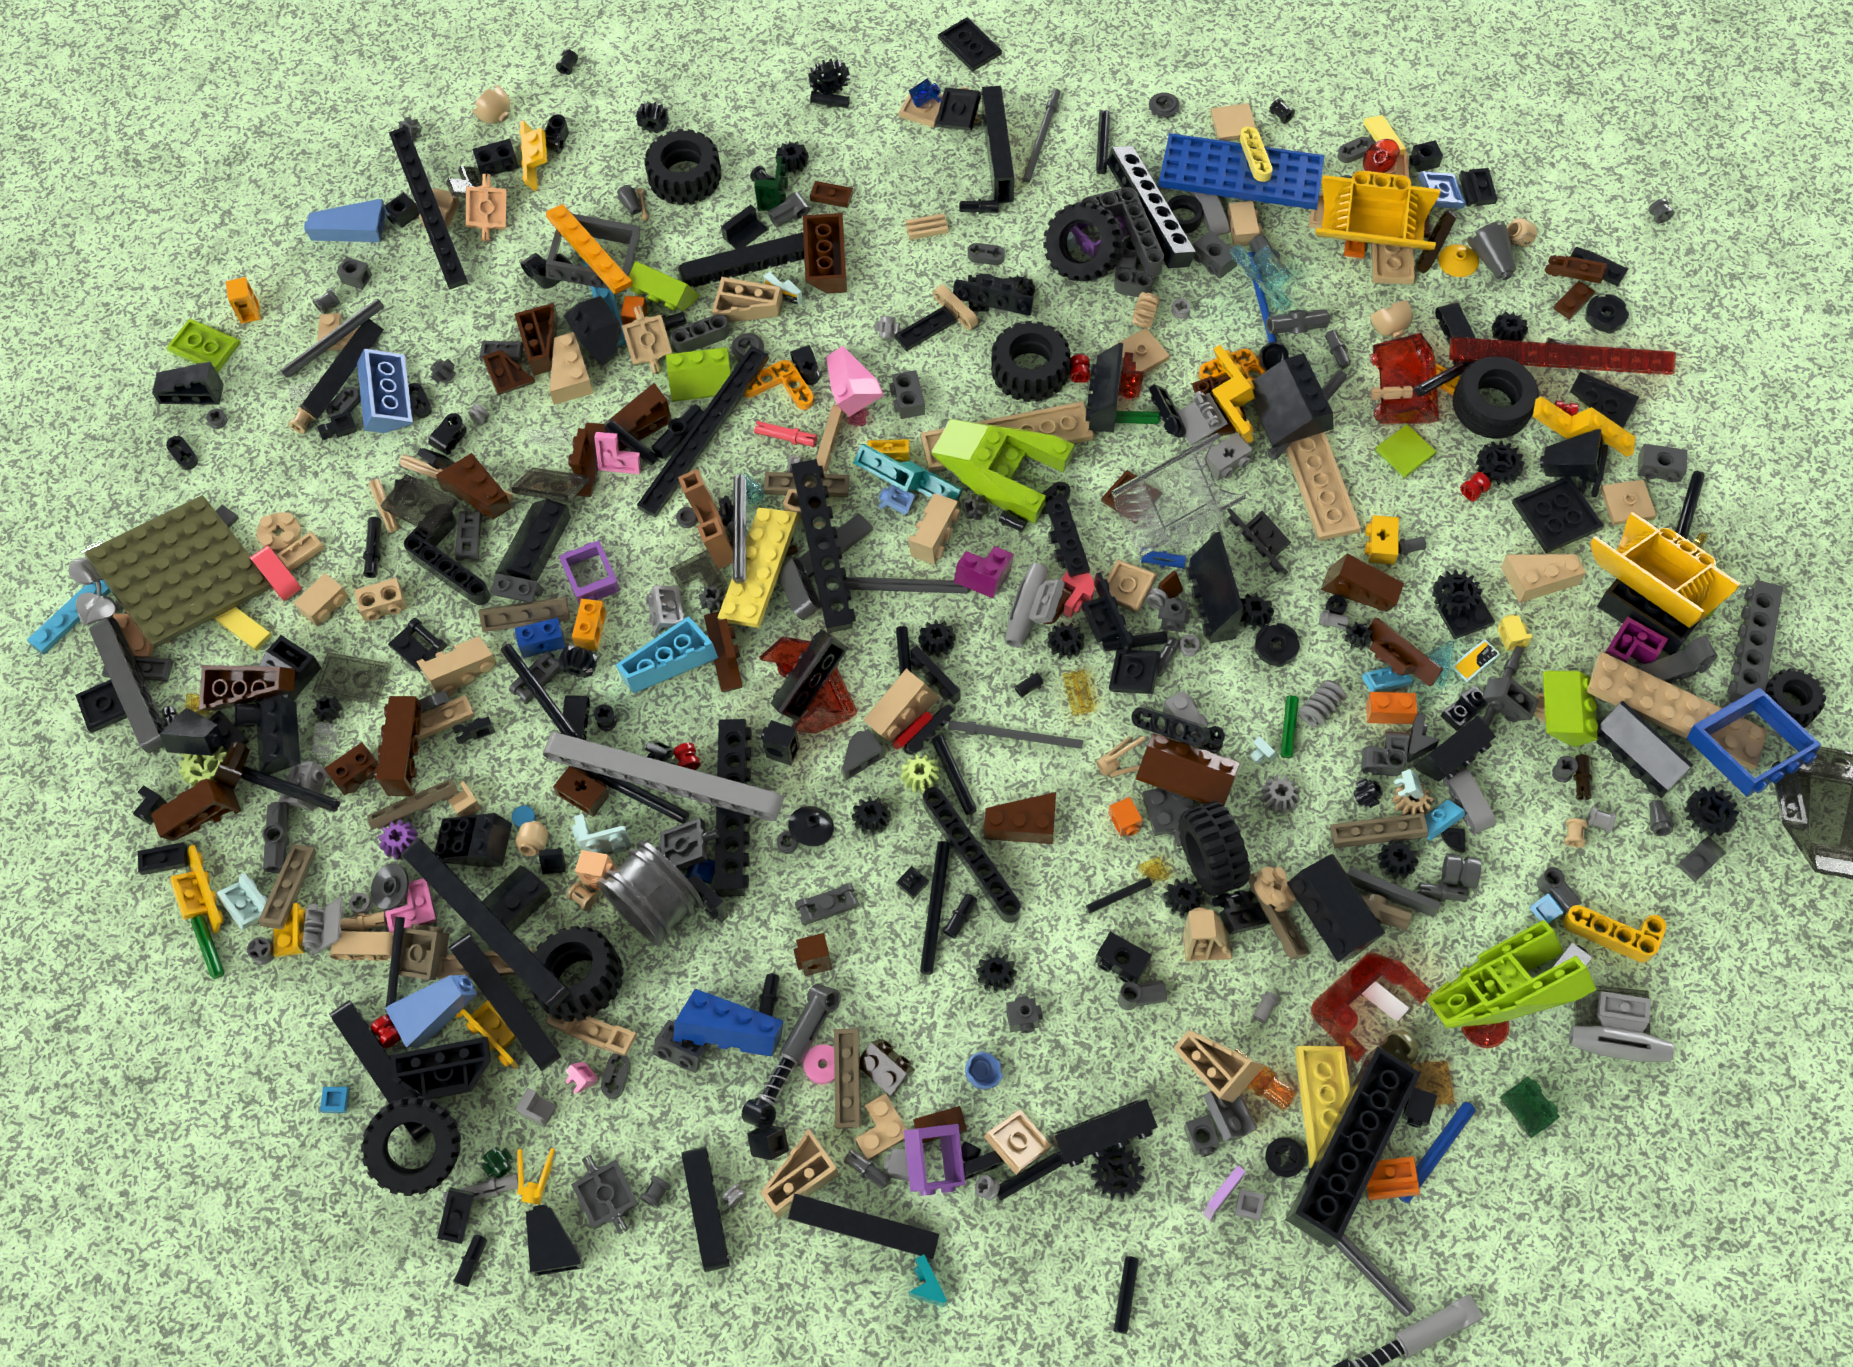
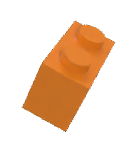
M1370 692L1366 701L1367 723L1413 724L1417 715L1416 693Z

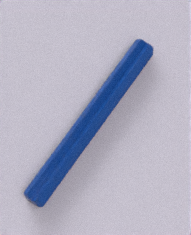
M1465 1101L1461 1104L1416 1166L1419 1189L1476 1112L1475 1107L1471 1103ZM1406 1196V1197H1398V1198H1399L1402 1202L1408 1204V1203H1410V1201L1413 1199L1414 1196Z

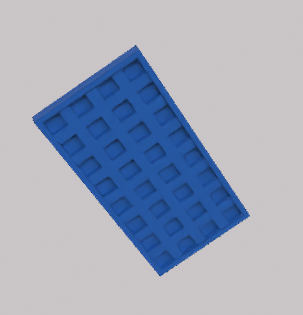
M1169 133L1158 187L1317 210L1324 155L1264 147L1272 166V175L1269 181L1260 182L1254 179L1241 143Z

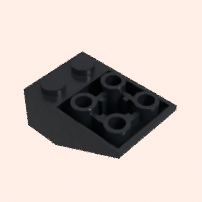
M282 635L265 652L259 666L295 669L294 691L281 694L292 701L321 669L320 664L312 654ZM261 699V700H257V701H253V702L256 703L257 705H260V702H261L262 700H265V699Z
M496 813L442 819L434 853L444 863L487 868L503 866L512 823Z

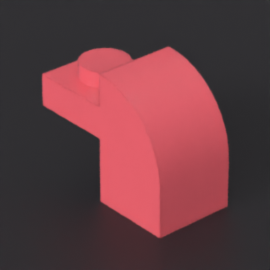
M1066 572L1061 579L1065 582L1064 586L1073 591L1064 604V614L1070 618L1075 612L1079 613L1081 611L1083 602L1093 600L1094 581L1089 573L1070 577L1068 572Z

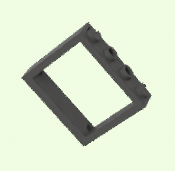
M572 214L593 238L629 244L622 269L628 276L633 267L640 242V226ZM556 229L546 261V278L609 289L591 267L555 261L562 240V235Z

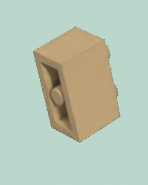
M1253 201L1229 203L1227 217L1233 246H1247L1255 236L1262 235L1261 225L1257 223L1258 210L1254 209Z
M324 573L293 603L303 616L318 626L321 622H325L337 607H341L345 603L348 595L339 583Z

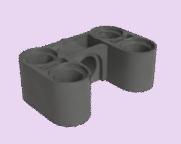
M1127 237L1123 241L1124 248H1121L1120 253L1122 256L1120 260H1117L1114 289L1122 295L1139 297L1142 292H1152L1153 277L1144 271L1137 270L1138 264H1142L1130 237Z

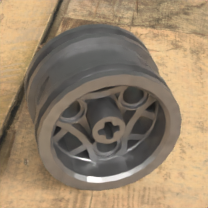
M640 840L636 845L638 849L632 848L628 852L629 858L617 870L606 872L607 879L600 878L597 881V885L614 908L638 932L656 946H661L664 943L662 937L669 938L672 935L671 928L685 915L691 917L695 912L693 907L700 908L703 901L693 885L670 860L655 847Z

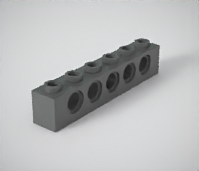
M1756 580L1751 587L1746 589L1744 599L1747 600V605H1744L1741 612V618H1744V622L1740 625L1737 634L1741 639L1734 651V655L1737 656V662L1733 663L1731 675H1734V679L1730 682L1727 693L1731 694L1730 703L1737 701L1758 688H1761L1764 692L1766 691L1783 586Z

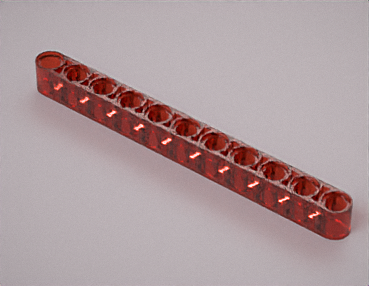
M1464 337L1450 338L1449 360L1474 362L1484 357L1498 356L1512 359L1523 366L1642 374H1675L1676 352Z

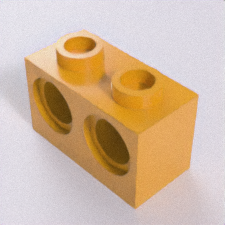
M243 277L226 281L228 301L239 322L243 324L261 320L258 299L247 278Z
M581 599L572 634L575 647L579 646L587 650L598 651L607 614L603 601Z

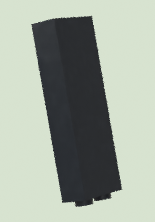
M1001 85L982 87V118L993 198L998 200L999 203L1014 202V171Z

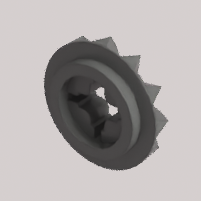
M1166 92L1157 93L1149 101V110L1152 111V115H1158V118L1164 116L1167 119L1169 116L1174 117L1176 112H1179L1180 102L1173 94ZM1167 102V107L1162 109L1161 106Z
M741 334L732 342V354L735 355L737 360L742 359L746 353L745 348H747L749 343L751 346L764 352L763 340L756 334Z

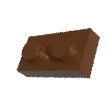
M815 181L810 193V201L848 208L853 195V188Z
M1578 281L1554 305L1553 309L1570 320L1594 296L1596 291Z
M960 1106L913 1119L915 1129L958 1124L959 1133L967 1131ZM940 1137L924 1138L922 1143L938 1140Z

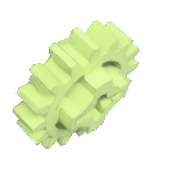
M221 746L212 756L181 754L184 761L178 762L181 766L179 773L192 786L206 778L212 780L220 762H223L226 750Z

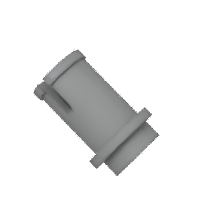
M1329 610L1321 612L1319 624H1323V627L1328 625L1345 630L1349 617L1330 613Z
M1269 991L1261 995L1262 1000L1252 1016L1263 1024L1267 1023L1274 1006L1279 1004L1277 1002L1278 996Z

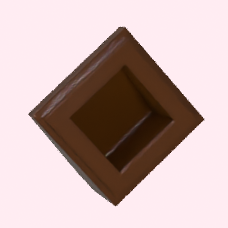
M1172 571L1158 586V589L1164 591L1169 599L1176 598L1183 591L1175 571Z

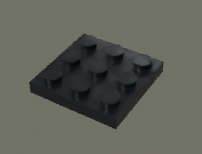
M1570 476L1516 497L1512 502L1545 553L1601 531L1604 527Z

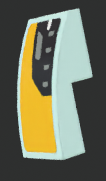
M771 272L764 275V283L766 285L781 287L783 300L797 305L803 303L802 292L789 279L782 284Z
M1484 639L1461 657L1451 668L1468 684L1483 669L1486 670L1501 654Z

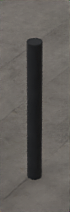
M395 917L386 1007L396 1002L405 917Z

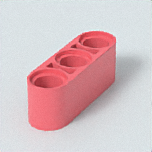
M269 546L264 547L249 557L279 597L282 598L283 602L302 590L298 582Z

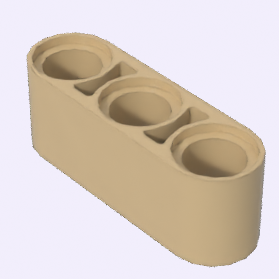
M342 931L339 940L331 945L329 956L335 960H341V958H345L344 960H365V958H368L371 961H388V958L391 959L394 933Z

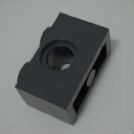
M771 720L768 727L765 726L761 734L766 758L791 766L800 747L797 729Z
M1110 931L1096 954L1095 962L1098 963L1097 965L1100 969L1118 974L1119 979L1123 982L1138 984L1151 961L1152 954ZM1125 957L1128 963L1120 964L1116 958Z

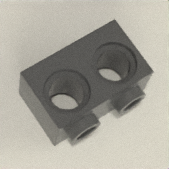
M917 370L892 374L893 383H889L891 396L895 395L896 400H893L895 413L899 412L901 419L925 415V403Z

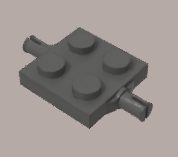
M1159 787L1143 791L1142 797L1154 836L1163 834L1174 835L1177 847L1183 846L1180 840L1178 828L1180 824L1178 821L1184 811L1195 808L1193 800Z
M697 818L660 832L658 851L679 870L707 861V843L710 840L719 838L720 834L716 828L705 832V822L701 818Z
M588 1155L587 1158L590 1165L585 1157L582 1159L588 1172L582 1179L571 1185L594 1230L606 1223L613 1222L618 1234H622L623 1231L619 1224H621L625 1232L628 1230L622 1216L639 1204L616 1160L605 1166L597 1167L592 1155Z

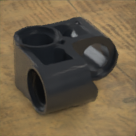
M534 253L520 263L525 274L544 289L552 288L561 282V280L546 278L547 260ZM557 254L555 261L573 264L563 254Z

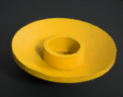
M1453 244L1441 250L1438 256V263L1445 273L1454 277H1466L1477 270L1479 259L1471 248L1465 245Z

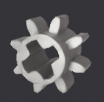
M880 316V321H875V331H879V337L894 338V333L899 332L900 323L895 322V317Z

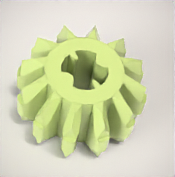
M917 754L915 755V760L907 758V764L901 767L903 771L901 780L905 781L904 785L906 788L912 786L914 793L918 788H921V792L924 794L926 786L927 788L934 787L933 783H937L939 780L937 776L939 768L935 766L934 759L928 761L926 754L922 759H919Z

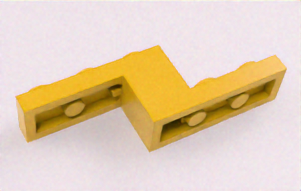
M1221 345L1213 348L1216 359L1230 380L1216 387L1212 392L1221 410L1239 435L1249 444L1254 441L1252 436L1254 429L1248 420H1243V413L1239 407L1255 398L1252 391L1255 387L1249 378H1244L1241 366L1233 363L1234 358L1228 349L1225 351Z
M1544 397L1536 399L1533 417L1564 438L1570 439L1596 429H1601L1603 440L1606 444L1624 456L1634 454L1636 437L1594 408H1588L1571 416Z

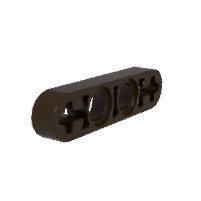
M1450 210L1445 211L1441 215L1428 239V242H1436L1435 249L1423 250L1415 264V268L1423 274L1433 265L1457 218V215Z

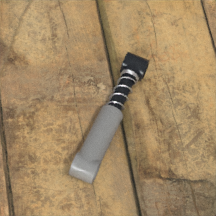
M1468 1294L1444 1309L1395 1333L1394 1341H1386L1385 1346L1376 1347L1375 1351L1371 1353L1366 1352L1362 1358L1356 1357L1355 1360H1348L1347 1358L1332 1367H1382L1388 1362L1393 1363L1392 1360L1400 1356L1403 1358L1402 1355L1410 1358L1457 1331L1473 1325L1484 1317L1471 1294Z

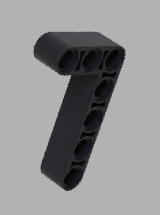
M439 505L406 537L404 547L414 562L472 603L485 605L491 597L486 583L436 548L456 526L457 522L449 506Z

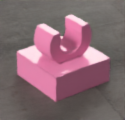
M586 1062L571 1064L566 1070L569 1076L565 1082L570 1084L575 1081L577 1084L573 1091L574 1093L582 1092L586 1087L594 1086L599 1080L598 1076Z

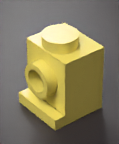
M1519 615L1504 617L1497 628L1506 651L1514 650L1516 646L1528 647L1532 639L1531 633L1527 634V627L1525 623L1521 622Z

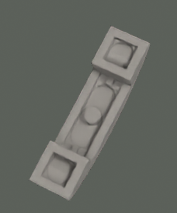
M1187 192L1188 194L1191 193L1201 203L1202 215L1205 218L1204 224L1208 231L1211 230L1217 236L1230 232L1227 217L1217 195Z

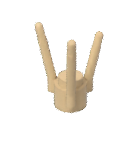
M1142 736L1124 747L1132 740L1131 737H1128L1106 755L1100 757L1096 764L1104 777L1110 775L1112 779L1118 775L1139 770L1140 765L1117 770V767L1120 766L1117 758L1139 745L1146 737Z

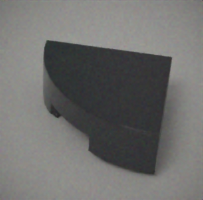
M1448 828L1441 833L1443 841H1446L1445 844L1448 847L1451 846V849L1457 852H1465V829Z

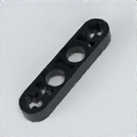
M1138 707L1132 712V723L1138 728L1194 746L1205 745L1210 740V731L1204 725L1148 707ZM1141 714H1143L1144 717L1151 718L1150 721H1143V719L1140 718ZM1160 717L1165 721V726L1162 730L1157 724ZM1178 723L1183 725L1184 731L1182 735H1178L1176 732ZM1191 732H1198L1201 735V739L1198 736L1190 735Z

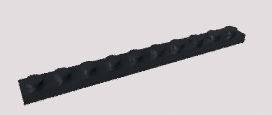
M405 126L389 132L449 290L468 284L408 127Z
M750 346L637 503L638 509L655 518L679 486L678 477L688 473L767 363L769 354Z

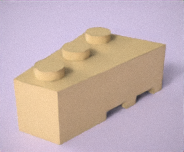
M721 277L712 315H724L728 323L779 317L783 302L781 287Z
M574 332L554 337L549 391L554 405L593 394Z
M936 493L933 494L924 510L925 515L922 522L918 521L916 524V528H918L916 535H910L908 539L911 557L934 565L937 559L942 558L945 547H943L945 541L950 540L953 532L951 527L960 517L961 510H959L958 501Z
M1576 554L1506 555L1501 565L1519 603L1580 585L1586 574Z
M480 636L455 645V650L446 654L442 651L435 654L436 658L425 662L423 659L417 661L435 693L447 691L449 697L455 693L456 689L472 683L475 677L482 673L490 672L497 664L493 654Z
M906 668L863 721L888 742H891L941 697Z
M1199 907L1189 911L1183 931L1185 961L1232 959L1230 935L1214 910Z
M1190 1030L1186 1032L1173 1048L1219 1099L1234 1102L1264 1067V1065L1202 1034Z
M809 1128L797 1146L789 1153L790 1155L783 1165L778 1168L760 1192L777 1219L790 1210L794 1194L809 1197L839 1175L836 1166Z

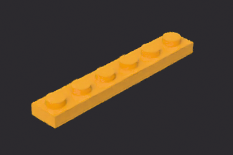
M563 204L546 211V218L614 294L632 286V280Z

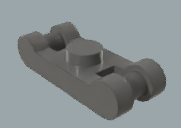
M467 511L459 512L455 549L457 561H463L464 558L479 560L481 523L483 520V513L479 511H474V513H467ZM464 546H471V549L464 550Z
M550 651L543 653L529 667L542 687L563 670L559 667V660L555 659V655ZM549 664L550 667L546 669L544 666ZM518 677L509 687V691L514 695H518L524 704H528L534 698V695L528 688L526 690L523 688L525 683Z
M852 883L843 884L839 888L810 898L797 900L795 906L797 911L801 913L800 920L802 925H808L857 908L860 904L853 895L854 888ZM844 896L846 901L839 904L838 898ZM815 906L817 912L810 913L809 908Z

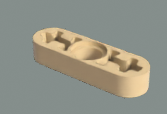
M941 284L933 290L934 298L942 306L945 305L966 329L971 330L979 324L975 313L945 285Z

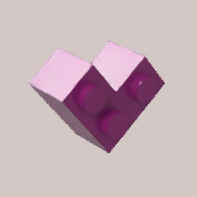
M996 546L992 548L986 559L965 551L957 563L954 583L994 598L1011 571L1014 554Z
M1627 616L1605 653L1625 663L1629 657H1632L1643 664H1647L1656 660L1668 639Z

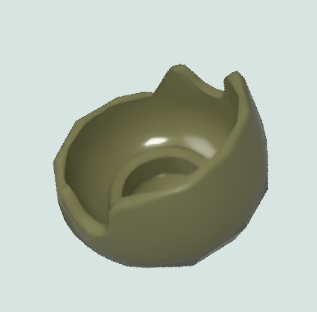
M1394 1030L1386 1035L1387 1038L1380 1044V1048L1407 1065H1411L1418 1056L1416 1040L1404 1030Z

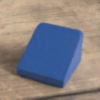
M707 858V861L688 867L685 877L689 879L691 876H698L704 883L711 884L715 872V861Z

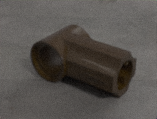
M232 742L212 780L235 789L243 772L241 769L246 762L250 749L240 742Z

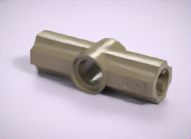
M1360 893L1380 924L1383 923L1405 931L1407 930L1413 910L1389 903L1386 898L1380 895H1364Z

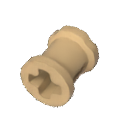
M299 407L297 415L288 425L296 432L305 434L306 427L315 418Z
M1577 818L1566 820V826L1568 827L1567 837L1564 840L1566 846L1576 848L1585 846L1584 831L1588 825L1585 820Z
M577 881L568 890L566 898L574 900L581 905L583 911H588L596 902L598 895L595 892H589L580 881Z

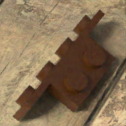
M587 422L585 428H578L577 436L573 437V454H570L568 459V465L572 468L574 474L570 490L573 496H592L598 469L594 437L596 432L606 433L603 424Z
M718 611L705 614L704 619L708 637L713 643L718 656L714 663L721 692H727L743 687L736 658L741 657L738 645L733 646L732 639H736L733 626H728L727 619L718 620L717 617L720 612Z
M1374 618L1368 631H1373L1372 637H1370L1373 643L1369 649L1375 653V657L1389 664L1394 673L1401 676L1414 674L1426 685L1433 686L1443 668L1382 620Z

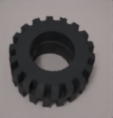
M1789 668L1787 671L1785 669L1780 670L1767 683L1765 693L1803 728H1806L1825 706L1826 695H1823L1825 689L1819 686L1821 682L1818 679L1814 680L1812 678L1813 675L1811 673L1805 674L1804 670L1799 669L1795 671L1794 668ZM1783 693H1790L1796 696L1802 706L1793 705L1788 702Z

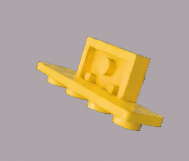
M523 120L520 122L521 130H519L522 144L520 149L523 159L521 164L524 174L522 179L526 186H529L533 191H537L536 167L547 162L545 131L542 128L533 131Z
M190 845L187 859L192 872L173 875L170 878V882L183 920L198 915H207L213 934L219 933L220 926L223 924V915L221 910L216 908L215 892L209 888V874L203 870L202 854L197 852L195 845Z
M488 1000L472 1015L464 1008L456 1014L459 1019L463 1016L468 1021L465 1025L474 1035L479 1032L483 1037H488L489 1050L495 1049L499 1053L497 1058L506 1068L509 1065L515 1070L519 1067L505 1051L516 1037Z

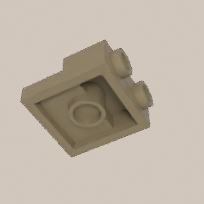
M411 924V928H404L399 975L436 980L439 958L446 957L450 934L443 933L444 928L429 926V931L425 930L426 925Z

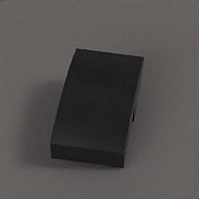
M1475 685L1462 694L1458 701L1445 709L1440 716L1458 731L1489 703L1482 698L1484 693Z

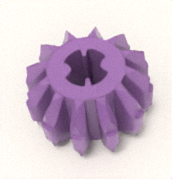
M400 819L396 825L390 821V827H382L384 834L378 835V839L381 842L379 843L380 849L384 851L387 857L393 855L394 859L397 860L401 853L418 836V832L416 829H413L411 823L407 822L404 824Z

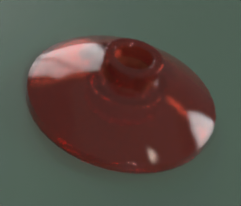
M1382 139L1371 145L1363 158L1365 171L1378 173L1389 171L1399 158L1400 148L1398 144L1392 139Z
M1509 1021L1491 1024L1490 1026L1461 1027L1464 1036L1472 1044L1481 1048H1494L1506 1040L1509 1034Z

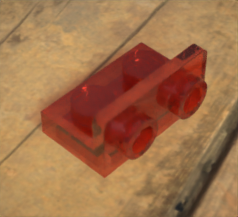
M1125 352L1118 393V396H1124L1128 399L1139 398L1144 372L1135 371L1136 362L1133 361V353Z

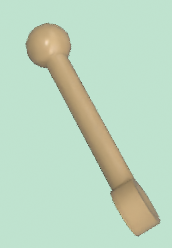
M638 188L636 193L640 198L643 213L641 218L647 221L649 215L646 213L643 199L644 190Z

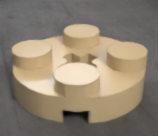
M289 512L274 513L269 516H263L260 519V525L257 529L258 541L263 547L269 546L274 553L281 552L301 537V526ZM278 529L284 530V532L280 533V536H277L275 533Z
M1264 867L1255 874L1254 877L1257 878V881L1254 882V888L1260 899L1267 906L1272 904L1277 907L1274 909L1277 912H1284L1293 906L1297 898L1287 885L1289 880L1286 878V873L1282 868Z

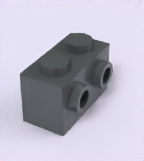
M1511 677L1489 679L1482 697L1490 704L1491 708L1498 710L1504 715L1505 719L1511 722L1532 720L1539 702L1536 697Z

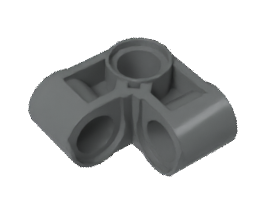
M1385 731V748L1376 746L1364 747L1362 749L1361 772L1364 774L1370 772L1372 775H1401L1407 762L1409 733ZM1390 761H1397L1400 765H1393Z

